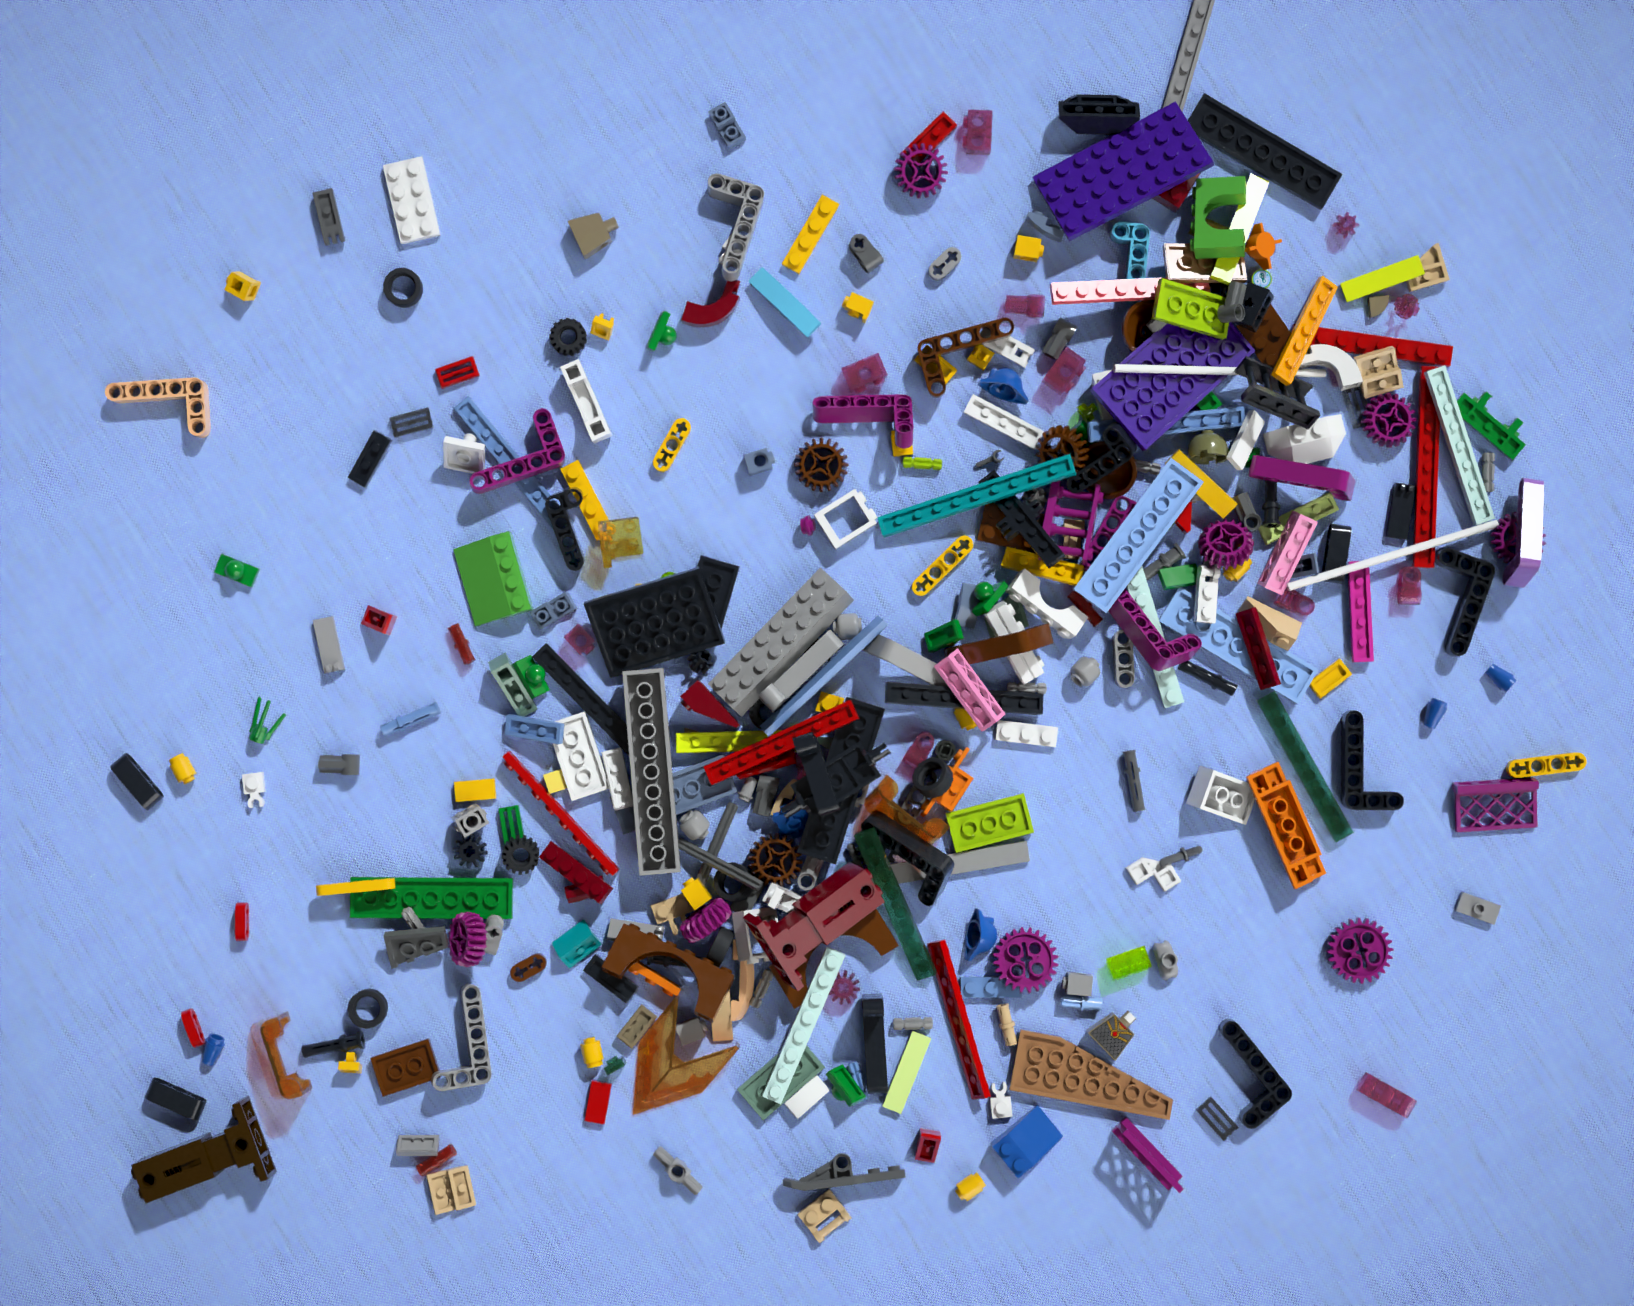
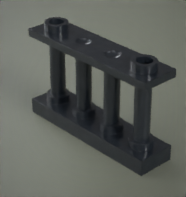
M1246 356L1234 370L1236 374L1246 377L1249 385L1240 396L1241 401L1309 430L1320 417L1319 410L1307 406L1305 401L1306 394L1313 387L1312 384L1294 377L1292 383L1286 386L1271 375L1274 368Z

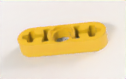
M679 418L673 423L653 459V466L657 471L666 472L671 468L691 432V425L688 420ZM686 423L687 431H682L679 435L683 437L681 441L676 436H671L673 432L675 434L678 433V424ZM669 440L677 441L678 447L676 450L670 451L667 449L666 444ZM662 450H665L666 453L673 455L672 458L667 456L665 460L667 463L666 467H658L659 463L657 462V460H662L665 456L664 453H661Z

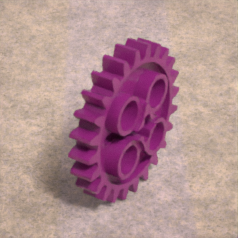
M1356 917L1355 923L1349 918L1348 925L1341 922L1342 929L1334 928L1337 934L1329 935L1333 938V942H1327V944L1332 946V948L1326 950V952L1332 954L1327 960L1335 962L1331 968H1339L1336 972L1337 975L1344 973L1343 979L1347 980L1351 976L1352 983H1355L1358 978L1359 983L1363 984L1364 978L1368 982H1372L1371 976L1379 979L1378 972L1386 973L1383 967H1390V964L1386 961L1387 959H1393L1392 956L1388 955V952L1394 951V949L1388 947L1392 940L1385 939L1389 933H1381L1384 928L1380 925L1376 928V921H1372L1369 924V919L1365 918L1362 923L1361 919ZM1369 932L1371 936L1370 941L1364 943L1362 936ZM1354 933L1357 934L1358 944H1357L1356 940L1354 939V936H1353ZM1349 938L1351 946L1348 949H1344L1343 941ZM1358 945L1364 948V950L1361 951V955L1356 953V951L1359 950ZM1375 952L1377 954L1376 960L1369 962V954ZM1362 957H1363V960H1364L1365 963H1366V967H1365V968L1363 967ZM1352 958L1357 959V966L1355 968H1350L1349 961Z
M1021 927L1019 933L1013 929L1012 936L1006 933V940L1000 938L999 942L1002 946H995L999 953H993L992 956L998 960L994 961L992 965L999 967L994 972L1002 974L998 980L1005 979V987L1011 984V991L1019 987V993H1022L1024 988H1026L1027 993L1030 994L1032 987L1038 992L1039 985L1043 988L1046 987L1045 980L1048 982L1052 981L1049 974L1055 975L1057 973L1052 968L1058 967L1059 964L1053 962V960L1058 959L1059 956L1052 954L1056 947L1050 948L1052 940L1046 942V934L1040 937L1039 930L1033 934L1031 927H1029L1027 932ZM1022 943H1025L1026 959H1030L1027 964L1029 978L1025 976V962L1021 961L1024 957ZM1037 945L1039 947V953H1031L1029 950V946ZM1012 946L1017 947L1019 955H1011L1009 948ZM1039 965L1042 973H1033L1032 966ZM1012 967H1019L1022 975H1013Z

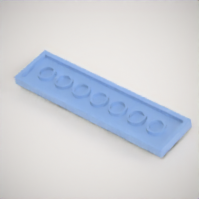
M1170 458L1073 590L1104 613H1107L1204 482Z
M1181 587L1177 588L1161 615L1159 622L1181 636L1187 634L1198 636L1202 641L1201 647L1257 680L1238 621L1216 609V623L1194 622L1195 595ZM1267 640L1281 682L1280 685L1270 689L1299 704L1319 669Z

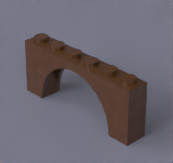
M877 908L840 935L854 936L867 941L881 956L899 946ZM819 945L804 956L807 961L796 968L802 976L801 982L804 985L799 991L784 983L773 965H769L770 970L794 1009L801 1005L808 990L806 967L810 956Z
M624 923L602 965V970L621 980L632 965L644 958L668 956L677 959L690 969L697 981L699 995L694 1014L713 1023L734 981L732 971L723 966L721 968L714 966V962L707 958L701 960L695 957L696 954L690 950L684 949L682 951L676 948L677 945L671 941L666 940V942H663L654 933L648 932L646 934L640 931V927L632 923L629 925Z

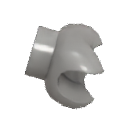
M1164 940L1163 943H1154L1153 952L1160 977L1163 980H1168L1172 977L1176 978L1178 975V958L1174 954L1171 944L1167 940Z

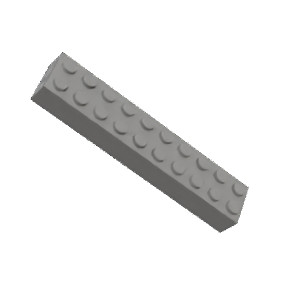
M664 668L622 671L639 876L681 872Z

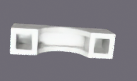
M577 359L561 366V371L575 399L592 442L595 444L611 437L612 433L580 360Z
M1025 568L1018 572L1006 590L1010 594L1009 597L1015 602L1022 603L1029 613L1039 616L1044 624L1049 623V626L1056 629L1058 635L1062 638L1071 639L1075 637L1088 619V616L1073 605L1061 610L1051 608L1043 601L1040 595L1041 580Z

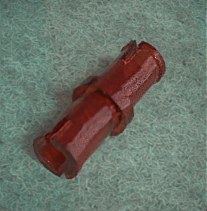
M1075 590L1067 596L1082 613L1088 616L1087 620L1093 627L1103 620L1092 607V603L1087 602Z
M457 623L448 627L447 629L455 643L453 646L455 650H458L463 664L467 665L475 661L476 659L468 645L470 642L468 639H465L460 624Z
M450 1143L438 1152V1156H430L422 1163L416 1165V1169L421 1176H425V1174L436 1167L440 1168L443 1166V1163L448 1159L456 1156L457 1151Z

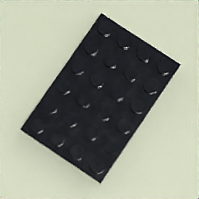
M700 567L588 600L583 604L610 678L622 675V671L639 670L725 644V638Z

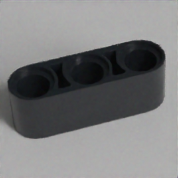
M1330 523L1321 573L1347 565L1352 532L1351 526ZM1345 574L1324 581L1342 584Z
M128 753L122 755L110 766L113 773L144 809L149 810L164 797L160 789Z
M155 1077L152 1079L145 1095L147 1100L192 1120H199L207 1102L205 1098Z

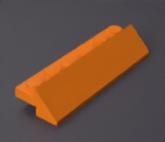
M1279 762L1255 770L1246 776L1293 889H1298L1312 882V880L1325 875L1326 871L1319 857L1322 855L1291 781L1286 780Z

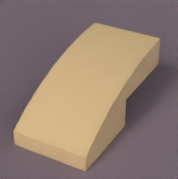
M793 779L785 786L776 799L770 815L781 811L780 807L783 806L785 798L793 800L795 792L790 785L798 780Z

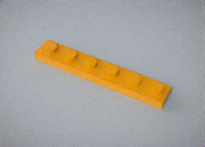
M1324 276L1317 279L1271 374L1286 386L1292 383L1338 288Z

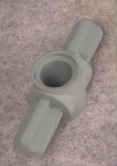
M661 1146L654 1151L653 1156L666 1167L664 1171L671 1180L678 1184L682 1183L694 1195L701 1191L702 1185L690 1174L691 1170L684 1161L678 1157L674 1159ZM680 1166L683 1169V1174L675 1175L672 1168Z

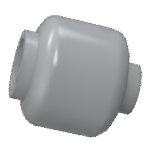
M855 613L840 614L837 621L833 622L834 633H838L840 640L853 639L862 631L861 618H858Z
M1081 657L1070 669L1072 681L1080 687L1090 686L1100 675L1098 661L1092 657Z
M689 810L681 817L680 829L689 839L696 840L699 838L702 840L708 835L710 822L700 811Z

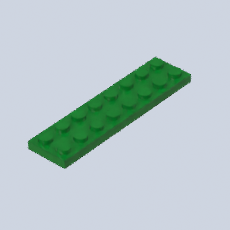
M350 877V882L395 878L394 889L350 893V918H403L401 915L402 910L411 907L418 918L453 919L457 914L472 912L479 914L483 919H487L491 915H498L502 919H513V878Z

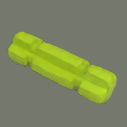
M904 457L903 467L941 470L942 459L934 458V460H931V458L915 457V459H912V457Z

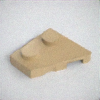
M1439 243L1433 245L1420 257L1425 275L1408 280L1406 283L1409 292L1450 280Z

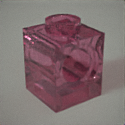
M579 623L564 636L567 642L580 655L584 653L588 655L595 648V639ZM580 635H584L587 639L586 644L582 647H579L576 643V639Z

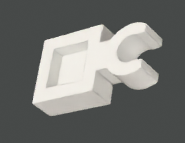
M264 772L242 774L244 794H250L248 807L254 808L253 801L255 799L259 801V806L263 807L265 801L260 796V792H266Z
M1002 1082L1003 1088L1001 1090L995 1088V1083L991 1084V1089L996 1097H990L992 1119L1013 1117L1011 1096L1004 1095L1007 1091L1005 1082Z

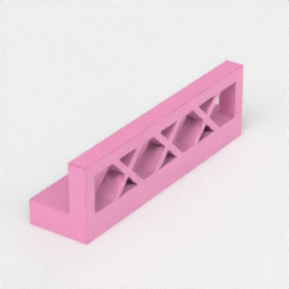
M1292 511L1257 584L1283 595L1287 587L1286 584L1289 583L1318 523L1317 521Z
M958 648L934 666L981 732L998 722L1005 715V712Z

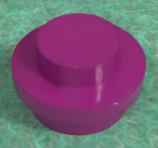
M810 515L801 518L800 526L802 533L808 536L812 535L813 531L816 530L815 520L811 519Z

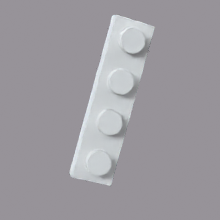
M974 394L963 412L1035 450L1036 445L1039 443L1038 439L1042 437L1044 432Z

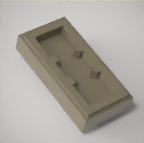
M641 1004L616 1037L632 1049L658 1016Z

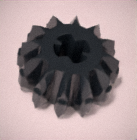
M470 834L469 840L467 837L464 838L462 836L463 842L460 840L456 841L460 848H453L454 852H459V855L454 856V859L462 858L459 863L460 866L464 865L467 861V868H471L472 862L475 867H478V860L481 862L485 861L481 854L486 855L488 851L482 850L483 847L487 846V843L479 844L482 837L479 836L474 841V834ZM470 846L473 847L472 849H475V853L471 854V856L468 855L469 853H466V849L470 848Z

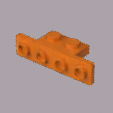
M965 747L963 750L959 749L953 757L956 761L952 767L949 766L953 772L951 787L943 795L931 798L930 800L926 799L920 807L923 810L920 814L922 817L928 814L935 802L949 812H952L974 779L958 768L970 750L968 747Z

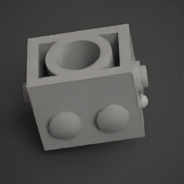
M476 803L451 817L455 824L456 832H460L464 838L489 824L486 818V811L481 809Z

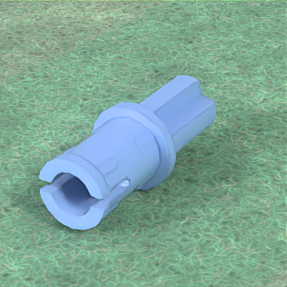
M1062 995L1061 1006L1077 1008L1080 1011L1084 1009L1100 1012L1102 999Z

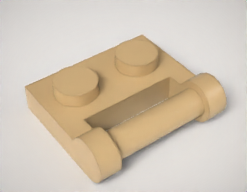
M830 1188L798 1213L800 1219L819 1243L825 1240L824 1237L843 1222H848L852 1219ZM838 1210L840 1212L838 1217L820 1231L816 1228L818 1224Z

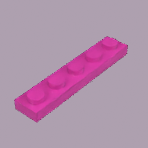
M1349 561V562H1347V565L1352 564V563H1356V562H1359V561ZM1369 567L1348 573L1352 663L1374 662Z

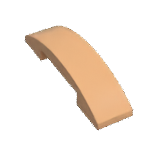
M733 939L732 960H738L735 939ZM747 960L740 961L739 999L731 1001V1021L743 1019L753 995L755 980L754 964H747Z

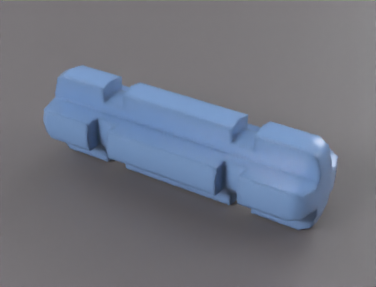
M858 1062L849 1063V1073L852 1074V1078L866 1097L863 1101L869 1099L867 1090H865L866 1087L862 1074L859 1072Z

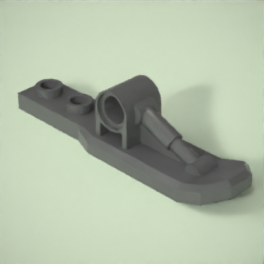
M838 1153L834 1159L815 1169L811 1174L801 1177L799 1180L784 1178L783 1186L807 1191L906 1178L905 1169H900V1165L889 1166L888 1171H880V1168L867 1169L868 1173L853 1175L851 1159L848 1154ZM841 1156L848 1160V1164L844 1168H840L836 1164V1160Z

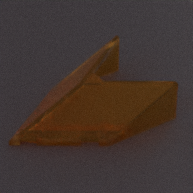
M679 995L672 999L639 1041L633 1115L702 1093L740 1047V1044L736 1042L733 1047L686 1062L674 1054Z

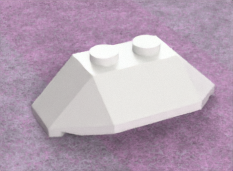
M1339 414L1318 418L1309 430L1294 424L1264 433L1263 438L1267 454L1277 459L1309 464L1333 458L1346 435L1342 416Z

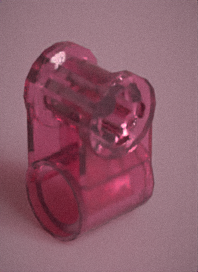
M1413 566L1404 567L1398 575V604L1420 605L1422 597L1421 572ZM1406 573L1413 574V578L1406 577Z
M1287 587L1283 595H1279L1277 601L1273 603L1284 610L1302 617L1311 614L1315 609V603L1312 599L1298 593L1296 590L1288 591ZM1303 601L1309 605L1307 612L1300 610L1299 606Z
M927 731L921 732L907 750L902 762L915 769L919 763L927 759L934 746L933 735ZM926 736H928L929 742L931 744H925V746H922V741L920 740V738L922 737L925 739Z

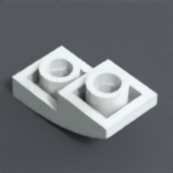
M816 1075L784 1104L798 1119L830 1090Z

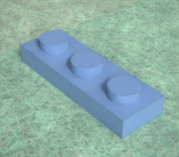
M513 714L506 715L505 735L553 744L563 743L564 723Z
M1000 976L960 977L962 998H1022V993H1019V987L1011 991V984L1005 987L1006 980L999 981Z

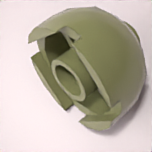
M1212 430L1201 431V434L1196 435L1188 445V458L1195 464L1207 465L1209 461L1216 460L1217 464L1227 460V443L1223 437L1213 433Z

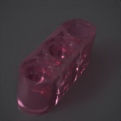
M1365 1072L1356 1088L1357 1091L1407 1119L1417 1103V1100Z

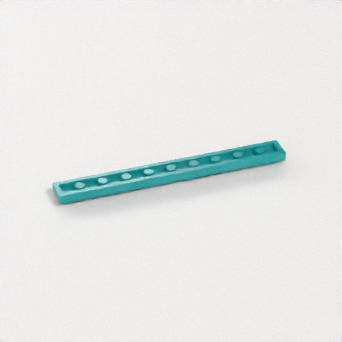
M1068 454L878 517L882 536L885 538L1077 475L1072 457Z

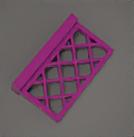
M1533 777L1452 782V790L1455 797V831L1471 832L1538 827L1537 789H1539V781ZM1524 792H1531V800L1526 805L1519 800ZM1509 793L1513 799L1504 806L1499 799L1503 794ZM1483 795H1489L1493 798L1486 807L1478 802ZM1461 796H1469L1473 800L1466 809L1460 805ZM1518 801L1523 808L1515 816L1509 808ZM1497 802L1503 807V810L1495 817L1488 810ZM1477 803L1483 811L1474 818L1468 811ZM1526 810L1532 814V822L1523 823L1519 818ZM1507 811L1514 818L1508 824H1503L1499 819ZM1486 813L1494 818L1489 825H1482L1479 822ZM1466 814L1469 815L1473 821L1469 826L1461 827V819Z
M1124 1117L1111 1131L1168 1191L1174 1187L1181 1193L1184 1189L1178 1181L1183 1176L1127 1117Z

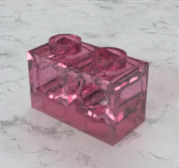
M968 110L967 116L963 117V128H967V135L963 136L962 148H966V154L990 155L993 110ZM978 118L982 120L983 124L975 126L972 120ZM978 138L982 141V145L974 146L971 141Z

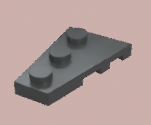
M445 926L388 931L383 936L391 969L398 967V964L403 962H412L421 955L427 956L448 948L449 943Z

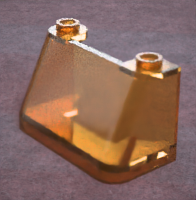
M886 773L865 798L864 806L869 813H872L874 810L882 812L931 845L937 842L950 828L947 823L939 818H932L929 821L925 820L921 824L897 805L893 799L898 793V785Z
M288 1011L259 1020L250 1029L269 1093L275 1099H294L303 1096L313 1088L310 1079H301L297 1072L287 1075L276 1038L284 1034V1026L291 1021Z

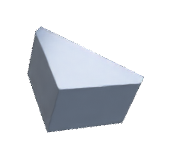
M1316 553L1302 555L1291 578L1319 573Z

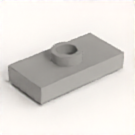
M1461 892L1455 911L1495 925L1501 906Z
M398 1135L396 1154L397 1156H438L439 1135Z

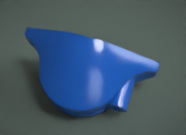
M991 369L988 378L981 379L978 383L985 391L1001 400L1026 405L1029 401L1023 390L1020 376L1011 369Z
M975 908L967 927L964 958L966 961H971L978 954L990 950L997 940V930L993 925L994 918L984 917L982 911L978 908Z

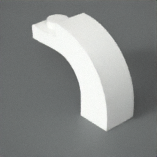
M1311 345L1308 349V354H1305L1299 369L1319 365L1330 369L1336 376L1340 391L1359 387L1363 382L1360 370L1351 356L1331 345Z
M771 883L762 901L773 909L777 908L790 913L794 910L792 904L803 896L778 884Z

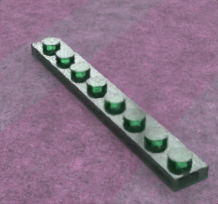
M1272 691L1256 700L1334 842H1338L1354 833L1276 692Z
M875 828L856 833L854 838L868 870L873 876L874 883L883 893L881 895L885 901L883 904L916 980L936 975L935 966Z

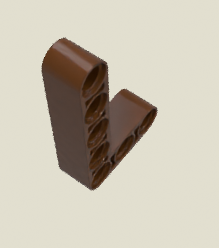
M1001 318L920 341L918 344V355L929 394L934 398H940L946 391V384L938 356L1007 338L1014 331L1013 321L1009 318ZM1002 323L1010 325L1011 330L1008 333L1000 331L999 326ZM988 328L991 331V336L982 338L980 330ZM964 333L969 334L972 338L967 344L962 343L960 340V336ZM943 339H949L952 342V346L944 349L940 343ZM924 344H930L933 349L931 353L924 354L921 351V347ZM930 363L938 367L934 374L926 371V366ZM934 383L942 385L943 390L940 393L932 392L931 386Z
M1049 623L1019 632L943 650L946 658L958 648L970 665L1032 651L1054 642Z

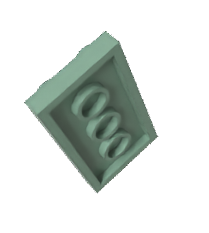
M807 1045L781 1104L762 1097L780 1052L737 1088L738 1092L762 1120L766 1119L825 1068Z

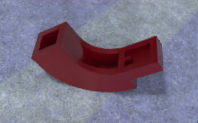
M738 279L727 281L723 295L713 304L699 305L687 301L681 319L682 323L693 327H711L726 320L734 312L740 301V297L733 293L738 292L741 281Z

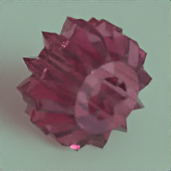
M847 970L843 971V976H840V972H838L832 986L833 989L829 992V995L835 993L832 997L833 1002L839 997V1004H843V998H846L847 1003L850 1004V995L857 999V995L853 991H860V987L853 985L858 984L860 981L859 979L852 981L855 976L853 972L849 977H847ZM847 983V988L849 989L847 991H839L840 986L838 984Z

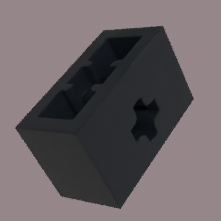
M1248 282L1242 304L1245 309V317L1242 321L1234 322V324L1257 332L1274 295L1269 289Z

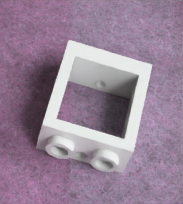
M856 489L814 514V517L835 550L877 524L875 520L878 517L872 508L868 510L864 504L867 501L861 491L857 492ZM854 497L869 522L839 540L824 515Z
M767 907L732 913L738 961L747 960V964L759 963L760 958H763L764 962L770 961L765 952L752 954L749 929L742 917L750 913L755 917H761L762 921L766 920L767 923L772 919L778 922L777 910Z

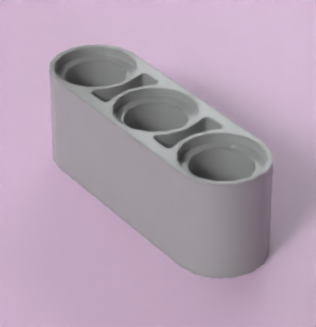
M1118 630L1112 638L1114 681L1118 687L1128 688L1133 685L1135 680L1133 643L1128 638L1125 644H1120L1117 639L1120 633L1125 634V632ZM1121 653H1125L1128 656V662L1125 665L1119 662L1118 658ZM1123 673L1129 676V682L1126 685H1123L1119 680L1120 675Z

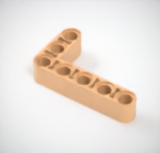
M198 378L111 383L105 388V396L115 403L186 399L189 432L199 438H205L210 434L208 385ZM200 383V391L194 393V385ZM179 384L181 390L179 393L174 394L173 388ZM156 386H160L161 389L158 395L153 394V389ZM139 387L140 394L134 397L133 391L135 388ZM119 388L120 395L117 398H114L113 392L115 389ZM198 403H201V404H202V409H201V411L198 412V413H195V411H194L195 405L198 404ZM202 423L203 430L197 433L195 428L197 424Z

